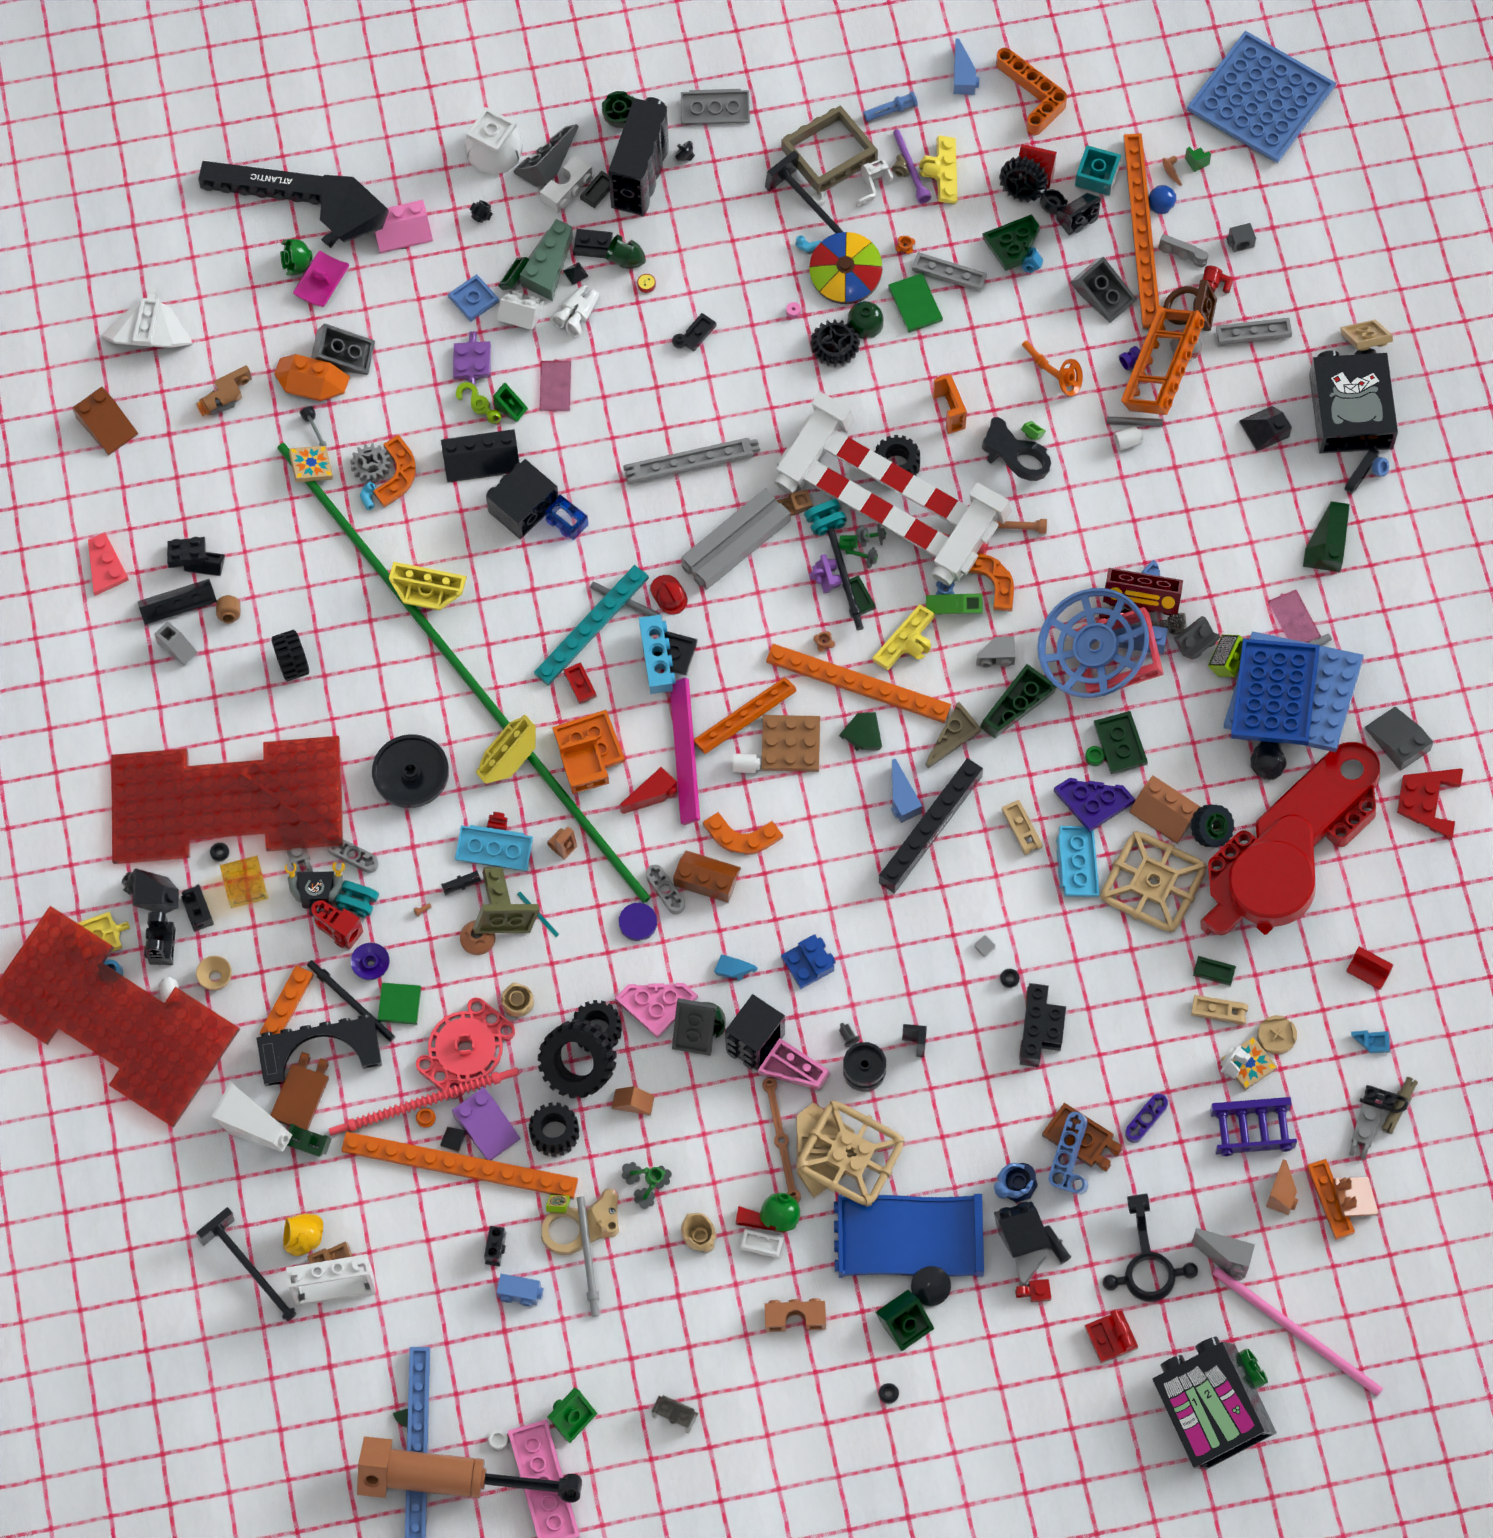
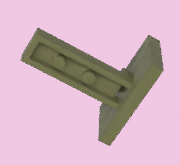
M503 867L484 868L482 873L489 904H482L473 926L474 934L530 933L540 911L539 905L511 904Z

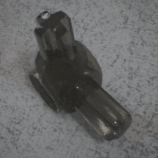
M1185 613L1168 615L1167 620L1151 621L1152 626L1168 628L1167 631L1172 635H1177L1187 628Z

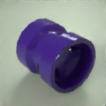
M1133 346L1129 349V352H1123L1119 355V361L1127 371L1133 369L1140 354V349L1137 346Z

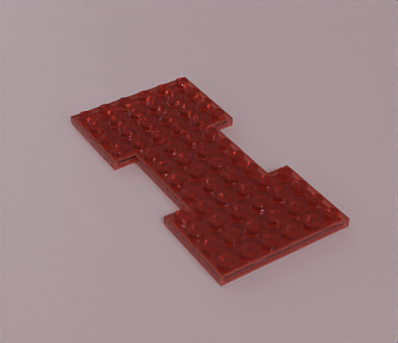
M339 736L263 742V760L189 766L187 748L111 755L113 864L190 858V840L265 834L266 851L344 845Z
M49 906L0 977V1014L46 1045L49 1044L57 1030L60 1029L115 1065L119 1070L109 1083V1086L174 1128L240 1031V1028L177 987L173 989L165 1002L157 999L104 964L114 949L112 945L52 906Z

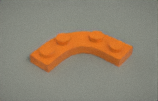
M399 434L383 444L396 464L394 476L388 482L373 490L374 495L383 507L403 496L411 487L416 474L414 456Z
M978 554L977 560L968 573L984 575L992 581L995 589L993 610L1012 611L1014 582L1011 573L996 558L985 554Z
M719 812L703 821V826L715 842L732 853H744L745 855L759 853L783 838V834L773 821L749 834H741L734 831Z

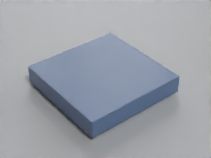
M477 274L448 294L449 299L470 322L499 303V298Z

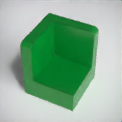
M1191 147L1186 148L1185 160L1193 172L1210 165L1211 153L1209 151L1204 153L1201 147L1194 151Z

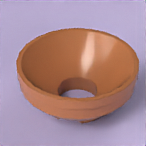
M474 920L462 928L460 942L466 952L473 955H482L490 951L494 946L495 933L482 934L478 939L473 938L471 933L476 921Z

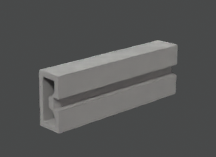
M765 488L681 557L683 570L687 574L691 573L699 586H703L706 590L709 589L791 521V513L781 503L779 504L776 498Z

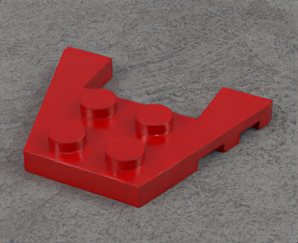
M1463 769L1403 775L1397 813L1418 824L1421 823L1429 827L1431 831L1438 832L1444 835L1445 838L1452 840L1455 821L1435 818L1440 784L1460 787Z

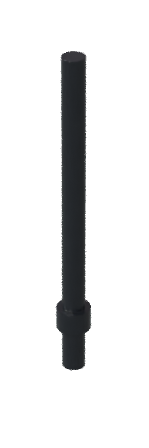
M831 528L827 530L850 606L849 613L854 620L856 630L859 631L864 628L860 617L862 615L861 610L857 606L835 530Z
M313 960L309 961L307 966L317 975L316 977L322 983L325 982L360 1015L369 1014L370 1017L373 1016L333 980L327 970L321 969ZM374 1017L376 1030L389 1042H392L395 1039V1035Z

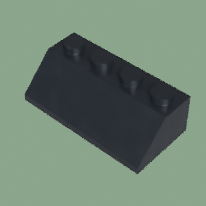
M515 429L441 440L447 483L509 474L513 471L514 466L519 463Z

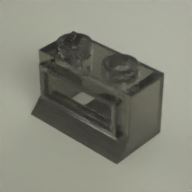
M664 1395L662 1397L658 1396L651 1411L653 1418L656 1419L657 1415L668 1419L671 1424L677 1423L684 1426L686 1433H690L699 1414L693 1408Z

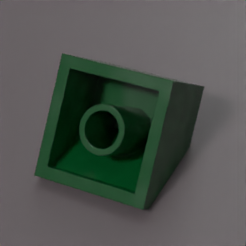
M906 1290L875 1312L883 1328L901 1351L934 1329L921 1302L909 1290Z

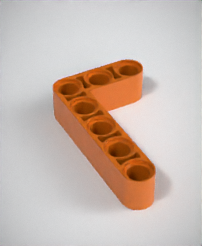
M1009 48L998 50L996 58L997 68L1041 101L1027 119V132L1031 135H1039L1065 110L1067 93Z

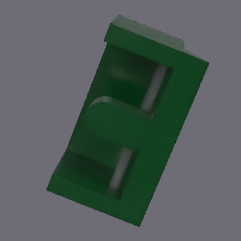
M293 1123L290 1124L288 1131L292 1134V1137L287 1146L318 1157L322 1156V1154H327L332 1140L329 1136H322L302 1129Z

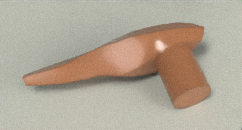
M1177 157L1163 158V166L1167 174L1179 186H1182L1173 167V164L1177 162Z

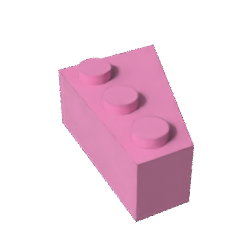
M779 1038L758 1069L759 1074L762 1076L819 1091L831 1075L828 1069L781 1038Z

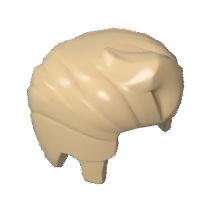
M513 982L503 991L501 1001L505 1012L509 1016H525L533 1009V994L527 986Z
M702 1213L687 1214L681 1225V1235L686 1245L690 1249L698 1251H712L714 1240H716L713 1223Z

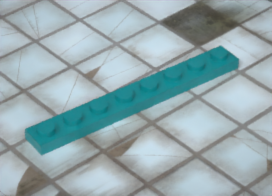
M634 564L534 671V675L549 686L649 579V576Z

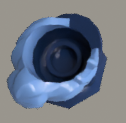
M1010 1163L1002 1168L1001 1172L997 1175L998 1182L994 1184V1190L999 1198H1008L1016 1203L1031 1199L1038 1186L1036 1173L1033 1167L1027 1163Z

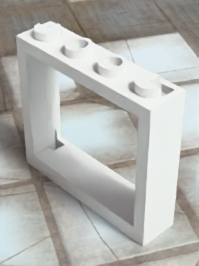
M367 1254L286 1268L289 1289L296 1306L376 1293L374 1273ZM359 1267H363L364 1272H359ZM365 1284H369L371 1289L365 1290ZM305 1294V1300L299 1301L298 1296Z

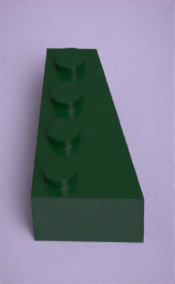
M1026 664L983 719L980 727L993 738H997L1053 695L1057 687L1048 678Z

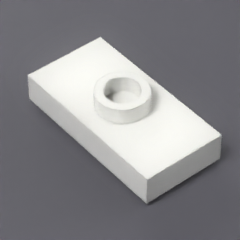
M745 1229L740 1250L779 1259L784 1238Z

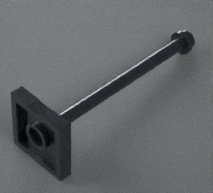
M795 150L767 171L765 188L769 192L786 180L835 234L843 232L791 176L797 171L799 154Z
M228 1207L196 1232L198 1240L204 1246L215 1236H219L282 1311V1318L286 1319L287 1322L290 1321L297 1314L294 1307L289 1308L225 1232V1228L235 1221L233 1212Z

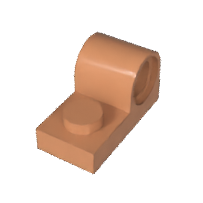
M567 827L565 830L560 828L547 841L548 846L564 860L577 848L575 834L570 827Z

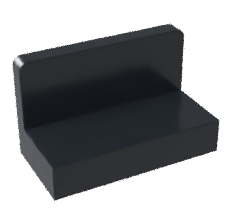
M903 1024L902 1040L918 1042L916 1057H924L927 1026Z

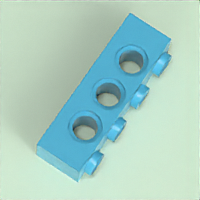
M661 615L639 618V626L650 694L673 691L672 684H676L674 672L670 673V667L673 666L672 656L667 654V649H670L669 638H665L664 632H667L666 621H662ZM652 635L659 636L657 639L650 638ZM655 652L662 653L660 656H654L653 654ZM658 669L665 670V672L661 674L657 673L656 671Z

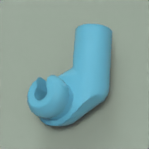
M800 235L796 237L795 244L797 248L808 253L814 251L821 241L809 243L805 240L804 236Z
M372 482L364 485L360 493V498L366 510H371L375 507L371 498L376 486Z

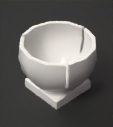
M485 107L474 124L469 128L464 147L468 161L479 172L496 175L508 172L518 164L523 144L515 121Z

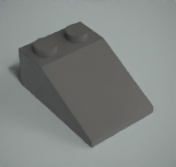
M1104 257L1093 261L1070 282L1080 296L1110 323L1137 300Z
M324 323L316 332L311 358L329 362L343 372L368 375L375 340Z
M1393 707L1365 726L1367 732L1400 771L1430 752L1433 741L1426 732L1397 707Z

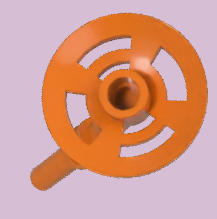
M1027 340L1022 343L1026 351L1035 359L1034 362L1037 363L1039 368L1046 370L1059 380L1060 388L1065 395L1074 396L1079 392L1083 381V373L1077 360H1065L1061 365L1060 371L1048 364L1049 361L1042 354H1039ZM1070 364L1069 368L1064 369L1065 365ZM1069 386H1072V387H1073L1072 390L1067 391V388H1066V387H1069Z

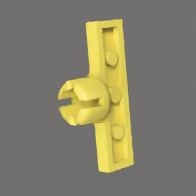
M939 135L936 138L937 157L923 156L919 165V169L923 171L919 170V174L922 177L937 180L938 202L956 204L958 201L956 138Z
M919 604L873 656V662L889 670L904 653H908L916 659H923L925 655L922 652L928 654L931 649V643L921 633L935 618V614Z

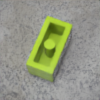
M1222 634L1208 664V667L1218 677L1236 676L1240 668L1243 638L1240 635Z

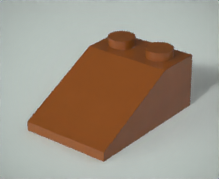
M100 387L72 407L76 419L108 455L138 435L131 422L103 387Z

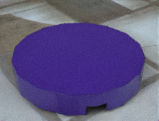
M632 903L621 911L619 928L622 934L630 940L640 941L648 939L655 933L657 928V916L650 906L643 903Z

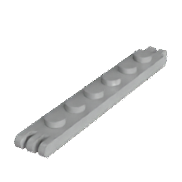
M743 438L624 465L623 468L626 471L627 483L633 484L754 456V453L760 451V447L757 446L759 444L757 439Z

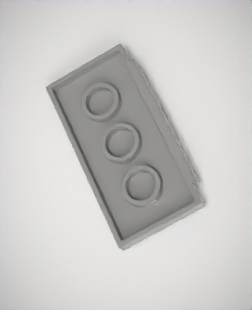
M712 89L681 92L682 125L750 123L749 90Z

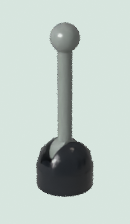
M313 406L303 408L300 411L302 419L311 423L320 442L319 446H326L327 443L323 441L313 421L316 417Z

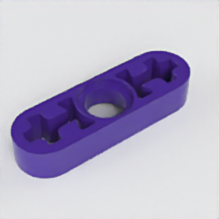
M1153 1095L1130 1122L1125 1131V1137L1129 1142H1139L1165 1112L1168 1106V1099L1165 1095ZM1155 1101H1163L1162 1106L1159 1105L1154 1112L1152 1109L1155 1106ZM1145 1113L1150 1114L1152 1121L1145 1123L1141 1120V1116ZM1139 1124L1141 1126L1138 1130L1139 1136H1131V1130L1134 1131Z

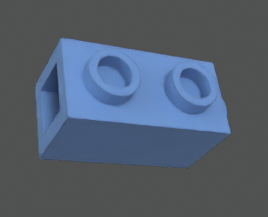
M500 1274L496 1293L502 1302L512 1303V1301L520 1302L523 1306L531 1307L532 1305H537L538 1299L542 1300L544 1288L541 1287L539 1280Z

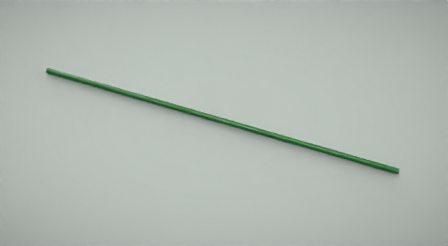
M281 443L277 449L292 466L289 448L285 443ZM316 481L304 482L502 729H504L510 723L420 610L414 605L402 602L389 581L390 573ZM532 752L527 760L642 903L648 902L651 898L536 754Z

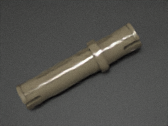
M1406 1077V1081L1397 1094L1405 1097L1410 1103L1411 1095L1418 1082L1416 1080L1412 1082L1413 1078ZM1397 1099L1393 1109L1402 1108L1405 1102ZM1389 1112L1381 1130H1387L1386 1133L1393 1134L1402 1113Z

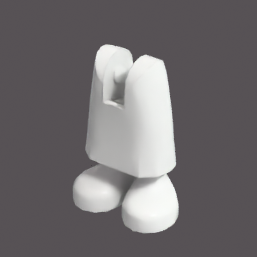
M582 285L562 304V311L556 312L551 316L550 321L560 329L566 325V330L570 335L579 337L582 332L580 322H586L600 293L593 290L588 298L585 299L584 297L589 287Z

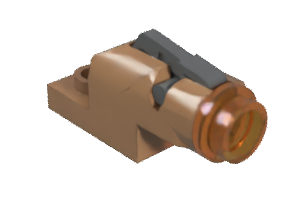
M247 365L214 381L216 391L213 390L196 403L202 416L214 415L235 407V402L242 398L238 386L245 385L252 380Z

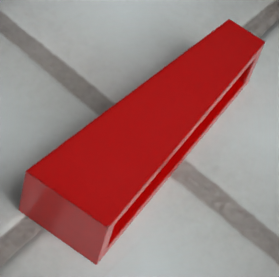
M738 1206L736 1225L785 1233V1231H777L776 1227L772 1225L770 1227L765 1226L760 1219V1213Z

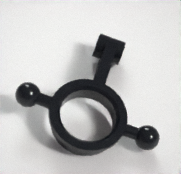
M1148 1194L1127 1196L1129 1213H1136L1142 1253L1129 1262L1125 1276L1106 1275L1103 1278L1102 1284L1109 1291L1115 1290L1118 1285L1126 1284L1130 1293L1136 1298L1146 1302L1159 1301L1170 1294L1177 1276H1185L1189 1279L1194 1278L1198 1274V1267L1194 1263L1189 1262L1183 1268L1174 1269L1166 1257L1159 1253L1151 1252L1145 1212L1150 1211ZM1144 1260H1156L1165 1266L1168 1272V1281L1164 1287L1157 1291H1144L1133 1280L1132 1273L1134 1268Z

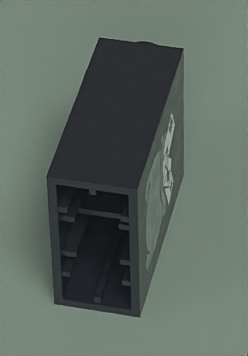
M1370 348L1365 351L1358 350L1354 355H1339V352L1330 350L1321 352L1317 357H1313L1309 378L1319 454L1369 451L1371 447L1376 450L1393 449L1398 428L1387 353H1376V350ZM1377 435L1378 438L1368 439V436ZM1359 436H1364L1365 439L1360 440Z

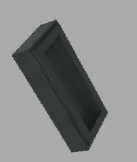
M601 171L580 195V200L595 208L610 191L609 175Z

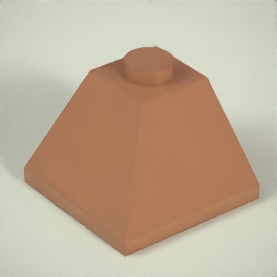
M1283 1159L1266 1207L1289 1215L1291 1209L1295 1210L1299 1199L1295 1198L1297 1190L1288 1163Z

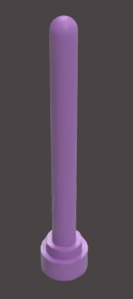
M895 129L893 135L917 189V201L920 204L926 203L932 196L929 190L923 187L900 131Z

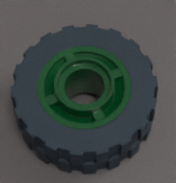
M1209 804L1199 807L1194 812L1190 825L1191 833L1195 841L1199 842L1201 846H1224L1233 836L1235 828L1234 819L1227 808H1224L1222 805Z

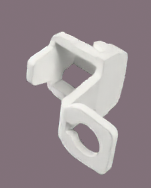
M880 159L862 165L860 172L865 184L868 185L870 195L857 200V207L868 204L875 199L877 193L873 180L885 175L889 181L893 180V175L885 160Z

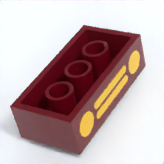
M1108 568L1105 589L1115 590L1124 594L1138 608L1144 607L1148 612L1158 611L1171 616L1174 614L1178 615L1183 580ZM1103 596L1104 603L1110 606L1116 605L1118 599ZM1124 604L1126 608L1131 609L1130 606Z

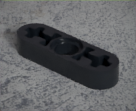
M1372 447L1369 449L1348 480L1344 490L1351 494L1356 491L1371 469L1374 459L1379 456L1380 452Z

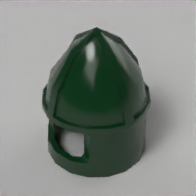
M618 234L611 241L606 254L607 260L628 269L639 267L646 262L643 250L635 241L630 240L628 243H625L622 240V236Z

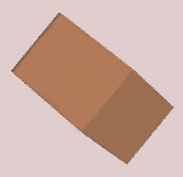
M635 1086L615 1089L612 1109L651 1115L654 1095Z

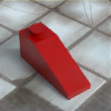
M660 767L620 804V812L625 814L664 802L667 798H672L678 789L677 781Z

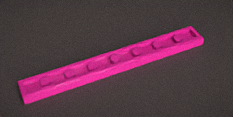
M685 677L676 680V684H672L673 691H670L680 821L683 825L700 820L689 679Z

